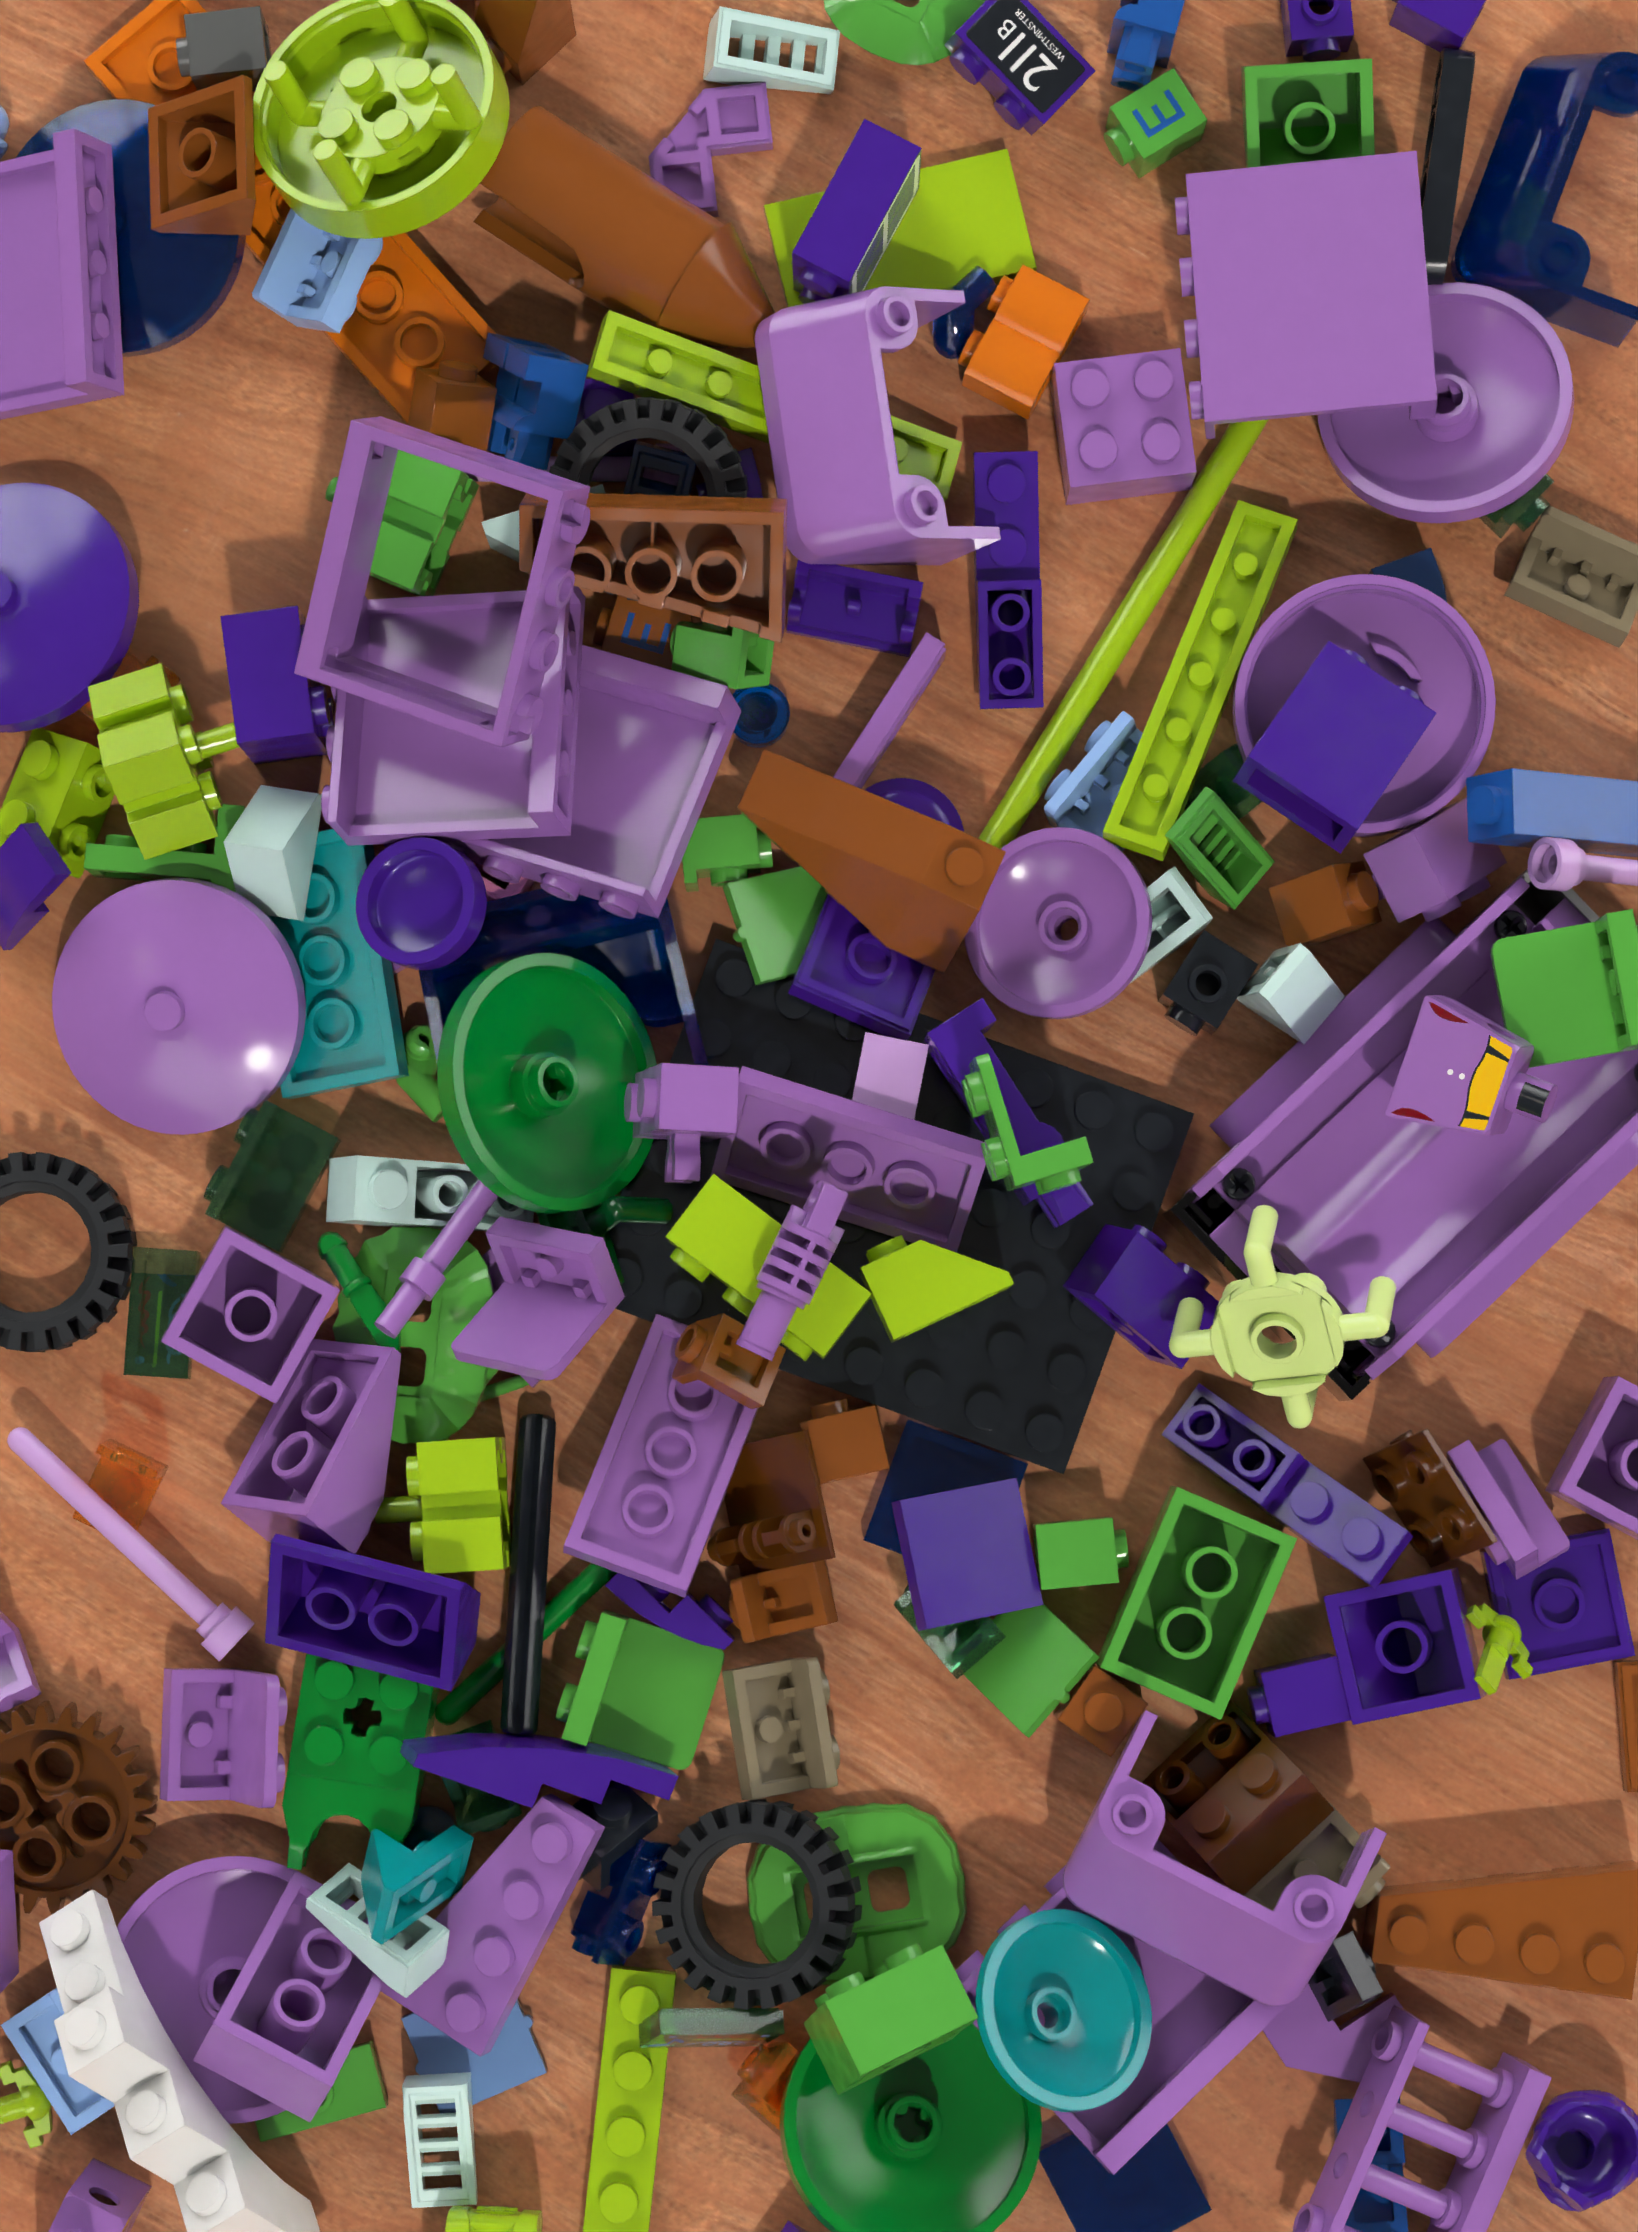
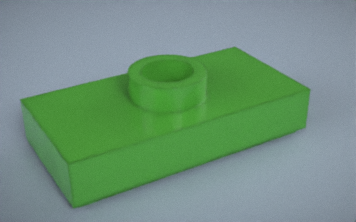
M372 2040L352 2046L332 2088L311 2122L287 2110L277 2115L257 2120L255 2123L260 2142L386 2108L389 2103Z

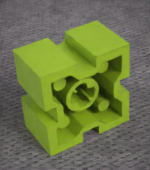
M161 663L88 686L93 718L100 733L97 735L103 769L119 804L123 805L128 824L144 859L147 860L218 837L213 810L222 808L223 804L212 772H204V770L214 767L212 756L240 747L236 741L234 723L232 722L204 732H194L192 725H187V723L194 721V715L186 691L182 684L171 687Z
M505 1437L417 1442V1456H408L406 1458V1478L409 1496L384 1497L374 1517L377 1524L411 1522L410 1544L413 1561H423L424 1572L442 1574L499 1570L510 1567L512 1537L508 1509Z

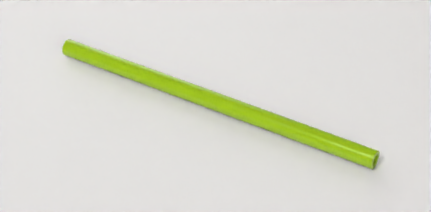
M1268 420L1229 424L978 839L1001 849L1016 838Z

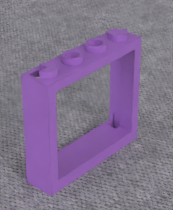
M382 416L351 420L294 673L498 747L528 740L529 736L538 727L543 714L544 703L539 695L545 672L553 665L559 649V637L555 634L560 610L569 601L574 588L575 575L570 569L576 545L584 538L590 522V509L586 506L590 486ZM398 450L548 500L498 708L351 656Z

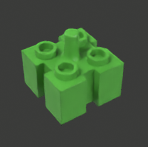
M398 450L369 576L418 597L434 596L450 557L448 554L457 531L460 532L479 485L463 471ZM338 477L332 478L325 495L327 501L333 502Z

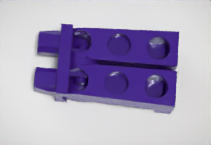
M983 998L927 1033L923 1044L929 1045L928 1053L985 1140L989 1139L990 1135L984 1115L972 1118L961 1080L965 1079V1075L971 1074L969 1064L974 1057L988 1053L1020 1156L1064 1143L1061 1134L1054 1127L1038 1121L983 1034L992 1028L997 1019ZM1080 1182L1042 1195H1038L1035 1183L1013 1190L1023 1206L1036 1199L1054 1228L1061 1226L1093 1205Z

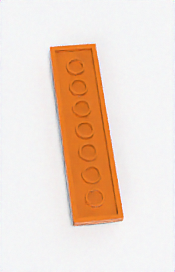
M154 0L84 60L87 69L148 137V108L197 91L191 76H181L176 50V38L186 37L184 15L206 12L197 0ZM254 150L256 203L251 235L237 236L255 257L265 265L291 208L262 168ZM406 233L383 237L382 251L366 274L357 294V304L353 314L344 323L340 333L323 331L406 425H408L417 367L439 369L440 361H459L476 366L478 368L477 374L483 377L496 366V364L483 358L487 334L496 333Z

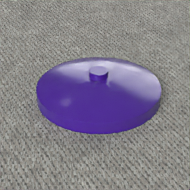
M38 483L0 485V732L14 733L45 727L62 720L90 701L88 686L110 680L121 665L134 635L139 609V585L133 558L115 527L94 507L77 495L58 487Z

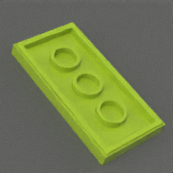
M1008 149L920 169L919 189L865 290L890 286L965 291L999 283L1004 275L1014 279L1022 265L1036 271L1037 266ZM825 191L764 205V213L787 307L803 304L798 298L800 293L793 290L792 252Z

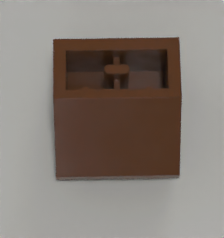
M1231 1699L1221 1720L1213 1716L1208 1719L1141 1782L1158 1794L1164 1805L1165 1818L1231 1890L1243 1896L1335 1810L1304 1773Z

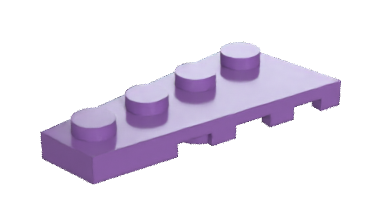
M554 1794L541 1797L435 1918L437 1922L450 1930L446 1959L443 1965L407 1998H404L385 1983L380 1991L481 2057L491 2052L605 1827Z

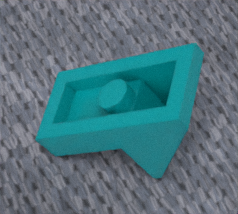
M453 1825L431 1841H422L412 1851L382 1831L373 1829L370 1834L361 1873V1885L371 1938L381 1945L461 1890L474 1837Z

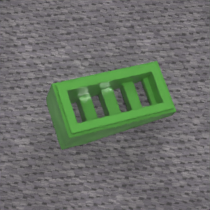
M1208 787L1201 791L1165 834L1169 843L1204 890L1210 896L1234 910L1275 862L1220 797Z

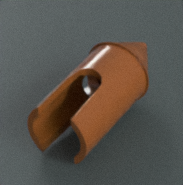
M535 106L528 110L507 132L495 162L480 182V184L495 193L499 198L490 207L483 209L473 221L474 223L608 310L707 347L755 348V333L758 325L763 319L774 314L775 311L731 222L723 224L541 106Z

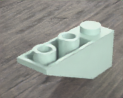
M362 1155L330 1158L326 1222L410 1228L425 1226L443 1229L479 1179L466 1164ZM498 1196L474 1231H487L499 1217L533 1223L534 1212L510 1204Z

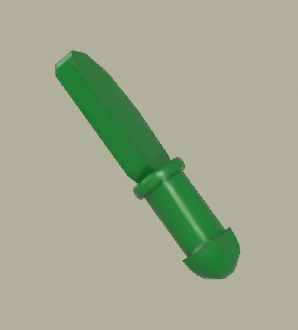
M329 1231L323 1233L317 1243L318 1253L321 1259L327 1262L343 1288V1296L350 1298L352 1305L378 1346L394 1347L397 1351L401 1352V1332L394 1339L384 1334L374 1325L387 1305L371 1285V1278L365 1276L347 1247L348 1242L336 1232Z

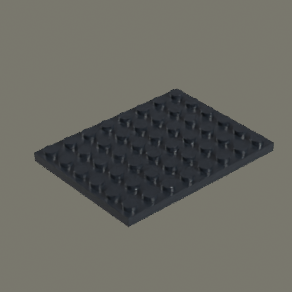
M716 939L670 1063L739 1068V1073L742 1066L852 1100L865 1032L877 1035L882 1034L788 994L794 976L755 985L744 949ZM919 1013L911 1036L907 1041L923 1043L927 1033L944 1022ZM986 1038L1039 1122L1054 1127L1061 1134L1064 1143L1086 1136L1093 1163L1079 1170L1082 1179L1080 1184L1093 1202V1205L1061 1226L1054 1228L1036 1199L1023 1206L1013 1190L1007 1192L1003 1178L992 1182L985 1165L957 1253L1008 1271L1014 1282L1010 1288L891 1343L870 1298L824 1359L812 1352L808 1359L804 1361L780 1343L779 1345L786 1350L778 1369L1064 1474L1116 1331L1066 1290L1063 1285L1105 1224L1130 1230L1137 1224L1152 1232L1194 1113ZM927 1053L914 1120L985 1142L984 1137L930 1054ZM721 1138L709 1142L700 1141V1181L692 1182L691 1184L664 1182L667 1140L654 1139L651 1149L638 1173L622 1189L620 1196L666 1198L672 1204L673 1214L671 1220L666 1224L620 1222L609 1230L625 1281L621 1285L625 1297L615 1309L652 1323L656 1314L689 1326L696 1321L724 1313L745 1325L748 1318L721 1297L728 1287L712 1274H709L704 1282L701 1283L669 1257L676 1247L665 1237L710 1179ZM729 1185L778 1223L783 1224L792 1204ZM837 1219L835 1225L845 1231L830 1262L866 1289L859 1274L860 1267L869 1264L866 1251L895 1237ZM905 1241L907 1246L912 1244V1242Z

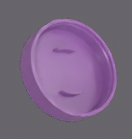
M1358 574L1328 579L1312 585L1288 599L1268 617L1255 634L1243 657L1236 678L1232 712L1234 732L1243 762H1245L1252 749L1329 640L1341 649H1348L1362 656L1372 670L1394 685L1405 686L1413 690L1423 700L1424 705L1437 713L1353 837L1382 836L1413 827L1440 811L1466 786V778L1473 777L1487 751L1495 720L1496 698L1494 680L1486 653L1467 621L1451 605L1428 589L1412 582L1384 575Z

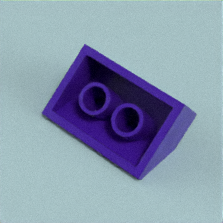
M275 1533L270 1547L265 1643L452 1691L476 1644L481 1593L462 1581Z

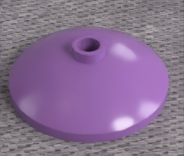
M1067 827L1045 828L1022 835L1001 848L1006 853L979 913L964 937L969 960L978 978L998 1000L1021 1013L1033 1017L1068 1019L1085 1015L1103 1007L1116 998L1133 980L1145 959L1152 933V908L1147 887L1134 863L1119 848L1104 838L1081 829ZM1076 919L1078 923L1076 936L1070 940H1063L1061 936L1063 924L1068 920Z

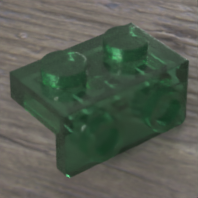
M265 1100L259 1111L251 1108L240 1123L234 1137V1142L241 1146L230 1167L220 1165L212 1176L204 1193V1199L211 1202L205 1214L282 1253L327 1169L329 1159L336 1152L341 1139Z

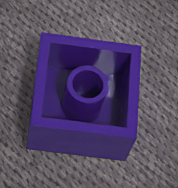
M291 606L220 616L236 741L240 748L255 765L328 755L326 734L329 726L335 725L336 715L332 697L327 698L325 686H321L320 682L294 673L306 618L299 607Z

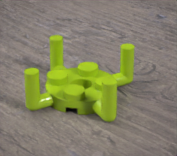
M378 0L401 39L395 57H387L376 61L361 57L350 61L339 74L340 83L331 92L326 101L308 100L284 61H273L263 71L264 79L291 121L297 126L318 127L323 141L314 147L313 156L340 199L347 205H357L363 200L373 175L388 173L404 166L399 158L416 147L423 154L435 143L443 130L471 131L476 129L481 122L480 111L454 66L445 63L432 70L428 62L422 59L427 49L429 38L408 0Z

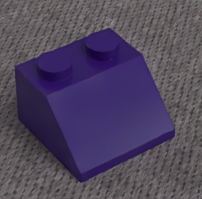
M1458 1567L1382 1583L1376 1589L1368 1586L1323 1596L1352 1725L1481 1699L1487 1695L1474 1680L1479 1657L1471 1622L1465 1616L1467 1605Z

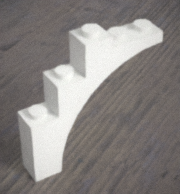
M92 1889L39 1922L64 2011L62 2016L54 2020L68 2075L114 2103L129 2159L174 2185L187 2232H320L311 2201L285 2183L247 2146L223 2118L190 2072L164 2030L139 1982L121 1941L107 1898Z

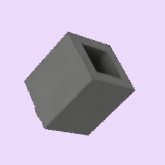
M260 6L185 14L186 37L176 38L177 58L181 76H191L198 91L245 75L252 78V91H255L262 72L272 57L269 28Z

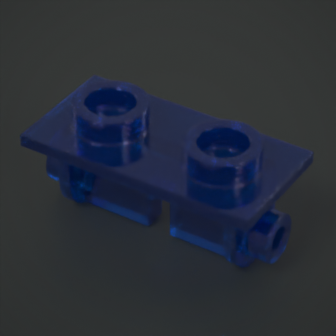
M640 1839L635 1846L611 1864L609 1886L613 1888L609 1898L595 1891H587L570 1932L575 1936L572 1949L593 1957L591 1961L596 1964L624 1966L626 1959L636 1951L641 1942L644 1932L643 1916L651 1897L660 1890V1888L653 1887L656 1873L665 1870L667 1862L663 1861L662 1858L668 1847L672 1846L671 1844Z

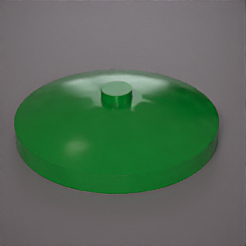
M555 953L524 955L498 963L483 971L470 982L455 1001L447 1017L439 1044L437 1060L439 1100L448 1132L456 1149L472 1173L488 1189L508 1203L525 1210L546 1214L566 1213L596 1206L615 1196L629 1184L643 1165L654 1139L633 1138V1122H626L624 1117V1097L627 1084L635 1083V1074L657 1065L650 1037L636 1009L619 987L606 975L593 966L566 955Z
M972 2023L953 2039L840 2095L837 2094L810 2038L797 2056L784 2087L780 2108L781 2146L789 2175L798 2194L814 2216L831 2232H993L1018 2206L1034 2176L1042 2140L1041 2107L1020 2095L1004 2080L988 2056L979 2030Z

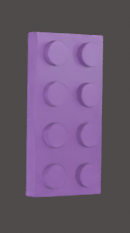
M742 1066L738 1084L736 1134L721 1138L711 1176L714 1173L728 1185L801 1208L805 1205L815 1183L820 1180L825 1181L848 1193L838 1217L839 1220L893 1237L902 1235L905 1241L912 1243L923 1240L957 1253L986 1163L981 1149L983 1141Z
M656 1314L564 1543L563 1553L685 1598L758 1408L750 1409L700 1380L682 1384L673 1379L672 1373L678 1361V1358L675 1356L676 1344L688 1325Z

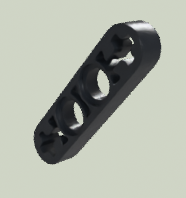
M1443 47L1441 50L1435 76L1420 185L1428 285H1443L1475 65L1474 51Z

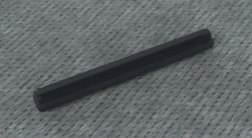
M544 1414L522 1415L519 1420L500 1719L502 1732L509 1735L528 1736L535 1734L538 1730L556 1422L554 1418Z

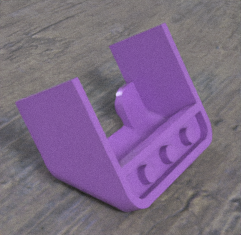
M883 286L783 308L763 319L758 325L755 333V348L777 499H787V547L800 561L808 564L943 565L1001 539L999 527L948 526L946 507L939 489L923 476L899 474L882 353H894L909 346L915 339L919 327L965 304L964 291Z
M1145 1710L1138 1718L1066 1864L1063 1873L1064 1891L1070 1902L1078 1909L1261 2004L1278 2006L1290 2003L1303 1992L1341 1930L1387 1833L1376 1827L1361 1833L1338 1883L1320 1875L1301 1876L1291 1881L1284 1888L1273 1911L1153 1849L1164 1827V1805L1152 1788L1129 1776L1158 1717Z

